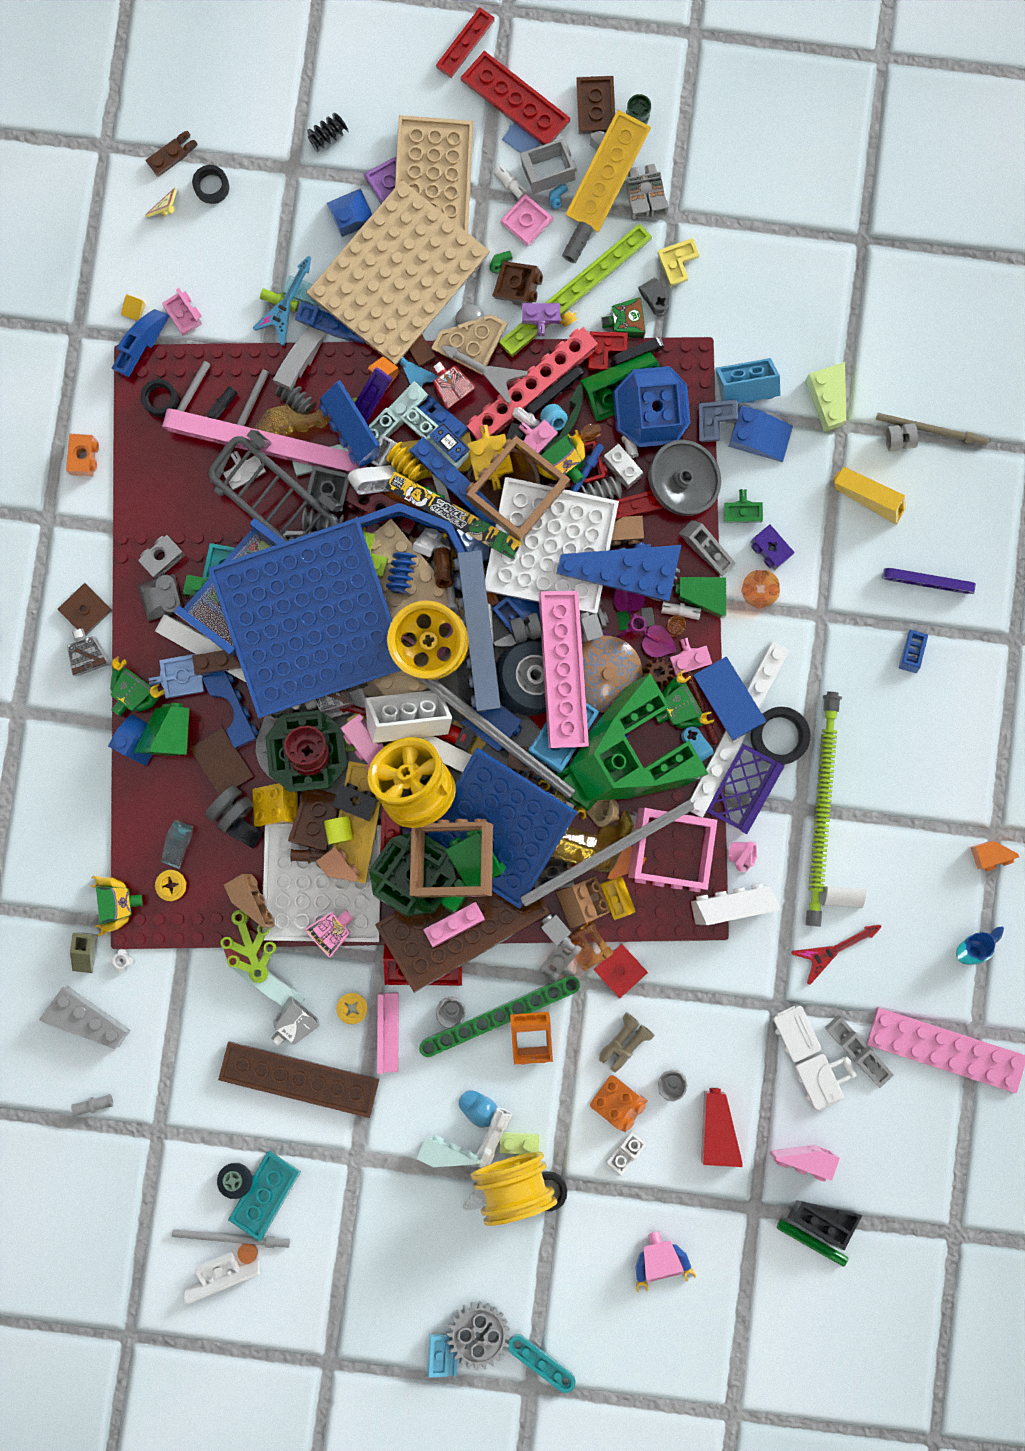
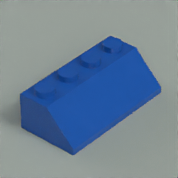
M340 380L337 381L320 398L319 409L324 417L327 416L330 420L328 423L331 430L339 435L338 440L341 446L347 448L349 452L348 457L352 464L356 463L358 468H361L379 458L380 444Z

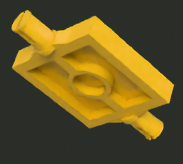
M488 425L480 426L482 438L467 443L470 448L469 453L476 481L479 480V473L484 468L488 469L492 464L490 461L496 453L500 455L504 450L502 447L507 441L505 434L489 436ZM510 454L488 479L492 480L494 491L497 488L498 490L502 489L500 477L513 473Z

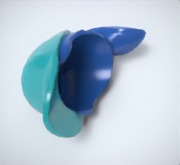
M1004 927L994 928L991 934L979 932L967 937L956 950L957 960L962 964L979 965L990 959L994 953L995 944L1002 938Z

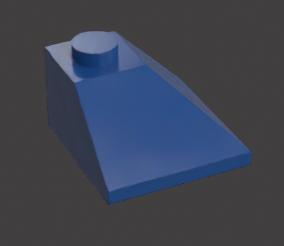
M361 188L327 202L341 237L360 230L372 216Z
M131 714L116 730L108 747L147 766L152 754L134 753V749L148 723Z

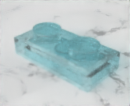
M289 275L282 291L284 295L287 294L295 278L292 275ZM302 280L293 298L316 307L319 306L306 293L313 284Z

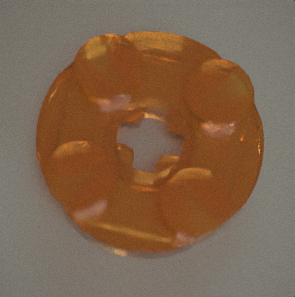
M755 570L744 579L741 593L749 605L762 609L772 605L778 599L780 583L772 572ZM756 585H764L765 593H758Z

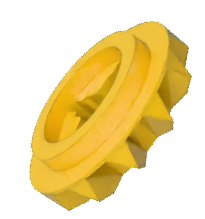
M166 870L157 877L155 890L160 898L166 901H174L182 897L186 891L187 882L184 875L178 871ZM170 879L172 880V883L179 884L176 885V887H173V891H171L170 888L167 887L163 888V886L169 884Z
M348 993L340 998L336 1010L338 1017L344 1023L357 1024L365 1018L368 1007L367 1002L361 995ZM358 1002L356 1006L358 1013L352 1012L347 1015L349 1010L347 1004L353 1005Z

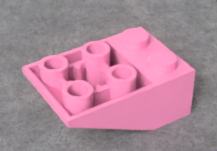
M816 1145L772 1150L769 1153L774 1158V1161L777 1162L776 1164L788 1168L790 1165L795 1171L807 1175V1172H809L814 1178L823 1182L826 1179L833 1180L840 1159L832 1151Z

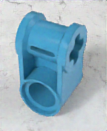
M688 727L682 731V741H690L701 762L714 754L712 747L698 728ZM688 731L695 733L693 736L694 740L687 738L689 735Z

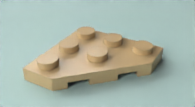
M491 314L486 315L483 318L440 331L431 349L450 359L442 349V346L457 347L460 353L487 366L508 323ZM455 358L453 359V361H455V362H457V363H459V364H461V365H463V366H465V367H467V368H469V369H471V370H473V371H475V372H477V373H479V374H481V375L483 374V373L479 372L478 370H476V369H474V368H472V367L466 365L465 363H463V362H461V361H459V360H457V359H455Z

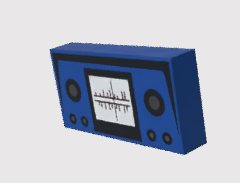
M444 422L429 434L430 438L455 463L470 451V448Z

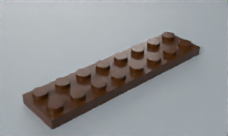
M231 1041L227 1043L218 1078L219 1081L367 1118L371 1116L380 1080L379 1078Z

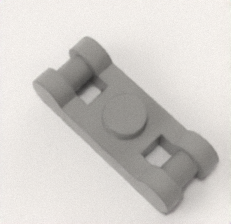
M566 937L539 969L542 973L545 972L549 975V979L555 982L582 949L579 945L575 946L570 942L571 939L569 937ZM552 964V965L555 966L557 969H556V970H553V969L550 967V965Z

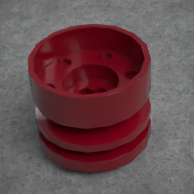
M300 726L293 729L287 735L284 742V751L292 768L298 774L305 776L316 775L322 772L330 759L329 749L323 734L314 727Z

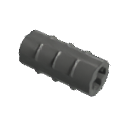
M579 222L562 254L565 260L571 263L577 262L594 230L589 224Z

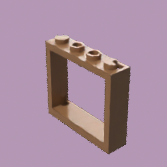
M515 436L512 440L509 438L502 447L504 450L500 455L498 453L494 455L490 461L492 463L488 469L484 468L479 473V480L476 483L472 482L466 489V500L521 542L569 485L570 479L520 438ZM515 447L558 480V483L520 528L516 527L476 494Z
M456 819V823H449V820H437V823L412 828L410 896L417 898L492 896L493 824L486 822V819H474V822H468L466 819ZM482 831L481 886L423 888L425 832Z

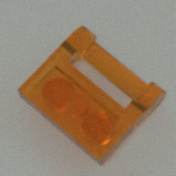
M593 920L567 936L571 939L570 942L582 948L575 959L583 971L613 954L611 947L606 945L597 931V925ZM590 932L601 950L600 953L596 954L585 934Z

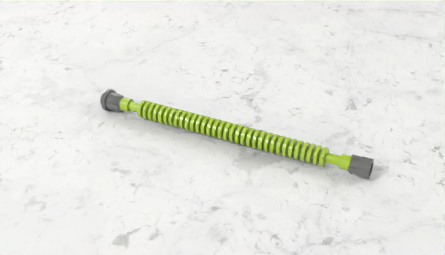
M828 691L827 695H823V711H825V719L827 721L826 729H822V733L825 734H821V737L825 738L821 739V742L825 744L820 746L824 748L820 749V752L824 754H820V757L823 759H819V762L823 764H819V767H823V769L818 770V772H822V774H818V777H822V779H818V782H821V784H817V787H821L817 788V792L820 793H816V796L820 797L816 798V801L820 803L815 805L819 807L815 808V811L819 813H815V816L818 818H814V821L818 822L814 823V826H818V828L813 829V831H817V833H813V836H817V838L812 840L816 841V843H812V846H816V848H812V851H815V853H811V856H815V858H811V861H815V863L810 864V866H814V868H810V871H814V873H810V876H813V878H809V881H813V883H809V886L813 887L808 888L809 891H812V899L809 902V910L806 911L805 925L821 927L822 921L819 897L820 892H824V889H820V887L825 885L821 884V882H825V879H821V877H825V874H822V872H826V869H822V867H826V864H822V862L827 861V859H823V857H827V854H823V852H827V849H824V847H828V844H824V842H828V839L824 838L829 837V834H825V832H829V829H825V827H829V824H826V822H830V819H826V817H830V814H827V812L830 813L831 810L827 808H831V805L827 803H831L832 800L828 798H832V795L828 793H832V790L829 788H833V785L829 783H833V780L830 778H834V775L830 774L834 773V770L830 768L835 766L831 765V763H835V760H831V758H835V755H832V753H836V750H832L836 748V745L832 744L837 742L833 740L837 739V735H833L837 734V730H834V720L837 719L840 700H842V696H838V692Z

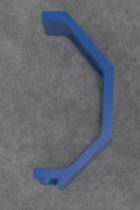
M401 503L359 517L361 527L364 528L397 516H402L444 532L448 536L457 556L458 553L465 552L451 522ZM456 580V583H455V586H454V590L461 592L462 589H461V590H458L457 580Z

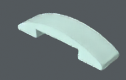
M241 954L239 957L240 961L251 965L249 957ZM231 967L246 981L282 1007L290 996L300 1004L305 999L303 995L291 986L283 983L269 971L268 977L264 982L255 983L249 978L248 972L237 967ZM257 969L255 975L260 977L261 971Z

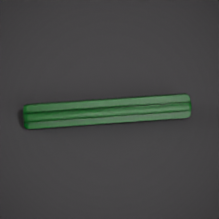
M780 1219L777 1224L778 1230L842 1267L846 1266L849 1259L846 1255L785 1220Z

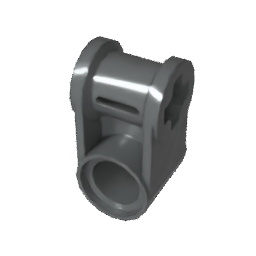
M654 277L638 287L642 298L647 302L655 315L663 316L667 313L669 299L657 278Z

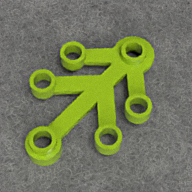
M236 910L232 914V922L238 925L245 946L234 942L230 937H224L221 940V946L224 949L230 948L249 957L251 965L240 961L239 957L235 955L228 957L227 964L230 967H237L248 972L249 978L253 982L262 983L268 977L266 966L272 953L276 951V944L267 942L264 945L265 952L259 962L257 953L265 936L270 932V928H267V931L262 933L261 926L259 925L257 928L258 934L252 943L246 925L249 916L242 910ZM238 914L242 915L241 921L236 920ZM226 939L230 940L228 947L224 945ZM269 944L273 946V950L271 952L267 950V946ZM232 958H235L237 961L235 965H232L230 962ZM257 969L261 971L260 977L255 975Z

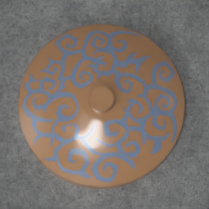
M601 636L582 643L586 703L600 713H605L626 686L642 677V664L636 651L620 638Z

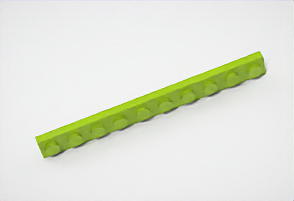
M639 223L545 303H560V316L563 315L651 241L652 236ZM521 322L502 338L499 344L513 357L537 337V326L522 324Z

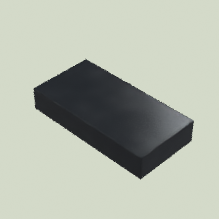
M238 818L228 833L234 839L253 849L264 834L262 830Z

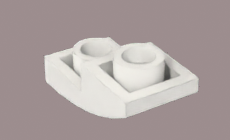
M631 1132L605 1163L622 1176L647 1144L634 1132Z

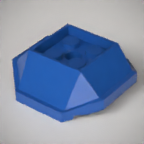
M670 366L633 369L612 392L616 431L624 435L637 447L666 445L672 441L679 440L690 424L687 384ZM653 402L658 404L657 411H654L652 408Z

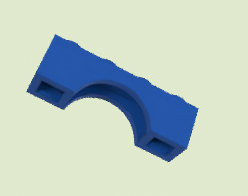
M222 671L203 677L202 679L210 696L213 698H225L233 707V722L226 730L233 747L239 749L256 741V735L259 732L255 724H251L248 719L251 716L246 706H242L240 700L243 698L239 689L235 690L232 684L235 682L232 674Z

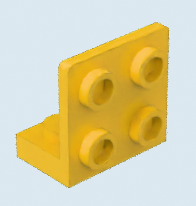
M279 783L252 790L255 827L276 823H294L298 811L297 792L290 793Z

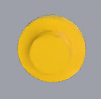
M569 311L560 316L562 319L560 324L566 327L576 321V312L572 314Z

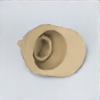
M615 799L598 800L589 811H586L595 824L600 827L620 819L619 805Z

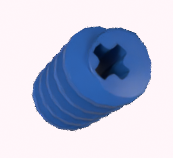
M396 552L392 555L396 560L391 561V565L395 568L389 569V572L393 575L388 576V580L392 583H387L386 588L391 590V592L409 596L410 593L405 591V589L412 587L407 581H411L413 578L408 576V573L415 572L410 566L416 565L411 559L417 558V556L406 552Z

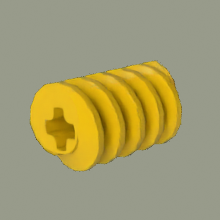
M399 442L389 451L386 461L391 463L393 468H397L396 471L402 473V476L417 482L425 476L428 469L421 470L423 464L416 465L418 459L414 458L411 460L410 458L413 454H405L408 448L404 447L401 449L402 442Z

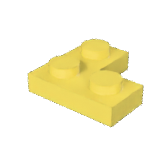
M693 238L660 249L657 252L670 287L688 281L683 263L699 258Z

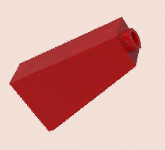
M709 1088V1091H704L701 1162L703 1165L743 1167L727 1096L724 1092H721L720 1088Z

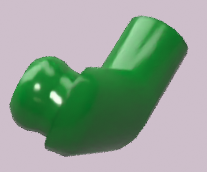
M511 251L493 256L489 265L492 273L500 272L503 261L513 259Z

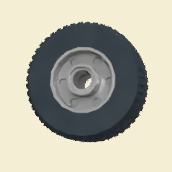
M531 639L527 640V642L514 644L498 658L495 664L500 702L507 709L519 715H540L546 712L542 641Z

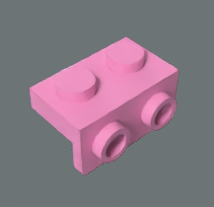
M178 288L176 289L177 294L162 302V305L182 336L202 325L199 319L202 316L196 307L192 308L189 304L191 299L186 291L182 293Z

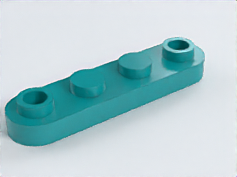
M515 1334L511 1336L508 1341V1350L514 1357L560 1392L569 1393L575 1388L576 1381L572 1372L523 1335ZM519 1341L522 1345L520 1347H516L514 1343ZM568 1378L569 1382L563 1383L562 1379Z

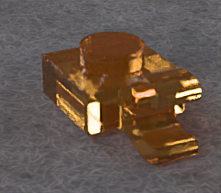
M591 423L583 427L580 433L583 442L594 441L595 437L601 435L602 430L599 423L596 425Z

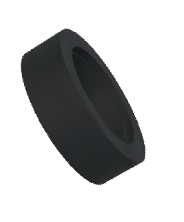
M774 707L762 713L766 723L778 717L790 720L798 730V743L794 750L788 754L779 755L771 752L766 748L762 739V731L766 724L764 723L751 731L750 738L753 749L784 765L802 757L808 749L811 738L810 728L806 719L798 711L789 707Z

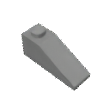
M691 520L679 533L686 543L721 576H724L735 564L734 560L702 523Z

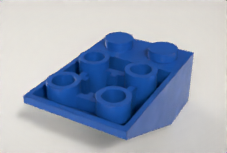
M507 596L492 608L494 615L512 636L513 633L510 625V620L519 617L525 619L526 615L536 613L540 623L538 602Z

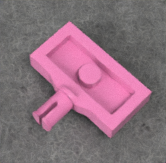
M545 420L533 429L526 425L525 422L518 427L526 434L523 442L538 454L558 435V432Z
M688 638L680 640L683 651L678 655L669 657L672 668L675 669V676L682 670L688 672L712 664L707 646L690 648Z

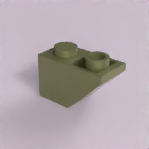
M82 932L72 934L70 948L72 971L93 973L97 934Z

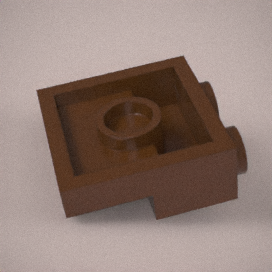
M503 261L492 296L495 299L512 301L514 305L522 306V303L536 302L538 297L536 289L538 285L542 284L543 274L535 265Z

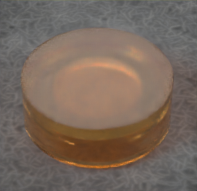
M242 1244L238 1249V1259L244 1264H250L255 1261L258 1256L256 1245Z

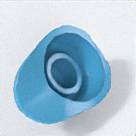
M473 1090L466 1091L459 1099L461 1111L474 1125L480 1128L490 1126L491 1118L497 1107L493 1100Z

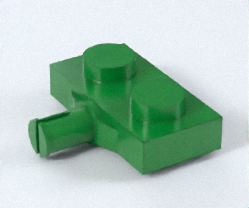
M747 489L739 490V501L724 503V523L763 522V502L748 501Z

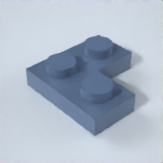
M737 400L699 404V441L701 443L720 441V422L738 420Z

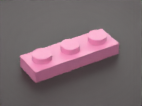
M474 902L423 930L432 948L485 921V918L477 903Z

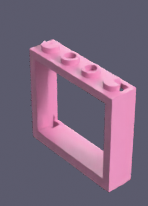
M638 808L635 831L648 824L649 818L657 819L667 812ZM683 815L673 821L705 827L698 882L641 873L646 837L633 844L628 877L635 878L636 883L646 884V880L653 881L655 886L664 887V884L667 883L671 884V888L682 890L683 886L689 887V891L700 892L701 889L708 890L717 820Z

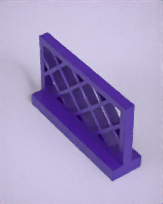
M742 743L706 812L748 834L783 771L784 764ZM744 749L752 753L753 761L742 763L741 754ZM766 760L771 763L767 771L759 772L757 762ZM755 763L758 773L746 776L744 766ZM742 767L744 777L733 780L731 774L733 769ZM759 776L761 782L759 787L750 789L747 779ZM746 780L748 790L737 793L734 783ZM732 784L735 794L724 797L723 787ZM750 793V803L741 806L738 796ZM736 797L739 807L728 810L725 800ZM723 801L726 811L718 813L712 810V807L716 802ZM741 811L742 818L739 823L731 820L730 812Z

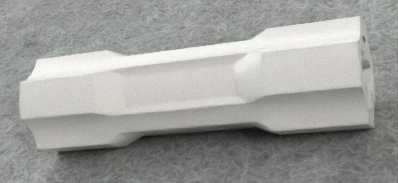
M496 1107L489 1129L482 1144L477 1149L478 1159L483 1161L482 1164H477L481 1168L491 1164L500 1138L512 1118V1113L506 1109Z

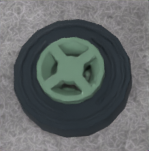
M230 1163L224 1166L219 1171L217 1177V1186L220 1193L229 1199H239L245 1196L252 1186L250 1170L241 1163Z

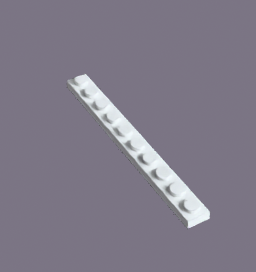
M774 641L770 643L747 688L758 708L761 707L790 651ZM725 730L706 766L708 775L700 778L689 799L695 807L690 813L703 818L745 735L732 741Z

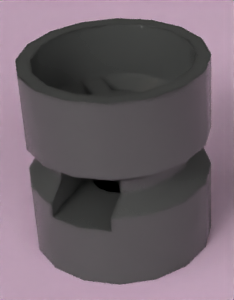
M536 613L526 615L525 619L519 617L510 620L516 644L527 642L528 638L532 640L541 638L542 630Z

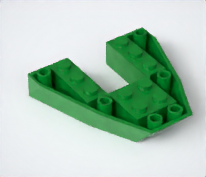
M650 673L624 688L589 732V746L581 747L570 765L571 771L589 801L629 799L684 787L708 775L706 768L690 741L677 745L643 767L625 737V734L670 707Z

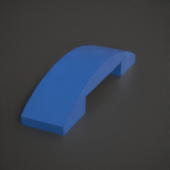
M301 302L295 317L296 321L341 339L366 344L365 341L330 313L321 311L319 307Z

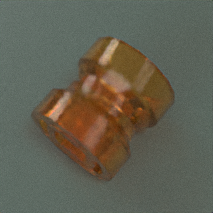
M679 615L672 616L666 624L667 632L674 637L682 635L687 627L686 620Z

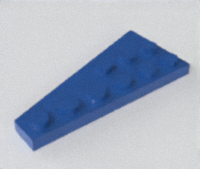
M681 545L561 554L556 574L668 602L670 600Z

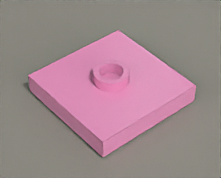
M524 194L500 220V223L529 247L553 221V217L528 195Z

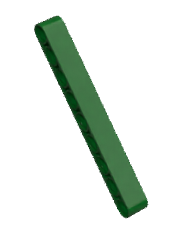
M573 975L563 977L452 1026V1028L425 1038L419 1046V1051L424 1057H432L511 1022L510 1015L531 1013L576 993L580 989V982ZM569 979L576 981V987L572 990L566 988V982ZM551 987H556L559 990V994L554 998L548 995V990ZM533 995H538L541 998V1002L538 1005H532L530 998ZM515 1003H520L523 1005V1010L520 1013H515L512 1010V1006ZM497 1011H503L505 1019L497 1021L494 1014ZM479 1019H485L488 1025L486 1028L480 1029L477 1027L476 1022ZM467 1027L470 1033L468 1036L462 1037L459 1034V1029ZM449 1035L452 1042L445 1045L441 1042V1037ZM429 1042L434 1046V1050L428 1053L424 1051L423 1045Z

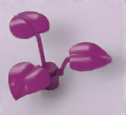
M616 589L613 596L614 606L620 612L628 611L632 619L627 624L628 629L615 637L620 638L628 632L639 633L642 631L643 636H645L642 640V648L647 655L662 657L676 651L675 643L666 629L658 625H652L646 633V620L642 616H637V614L631 612L642 608L645 603V596ZM602 630L603 636H612L610 632Z

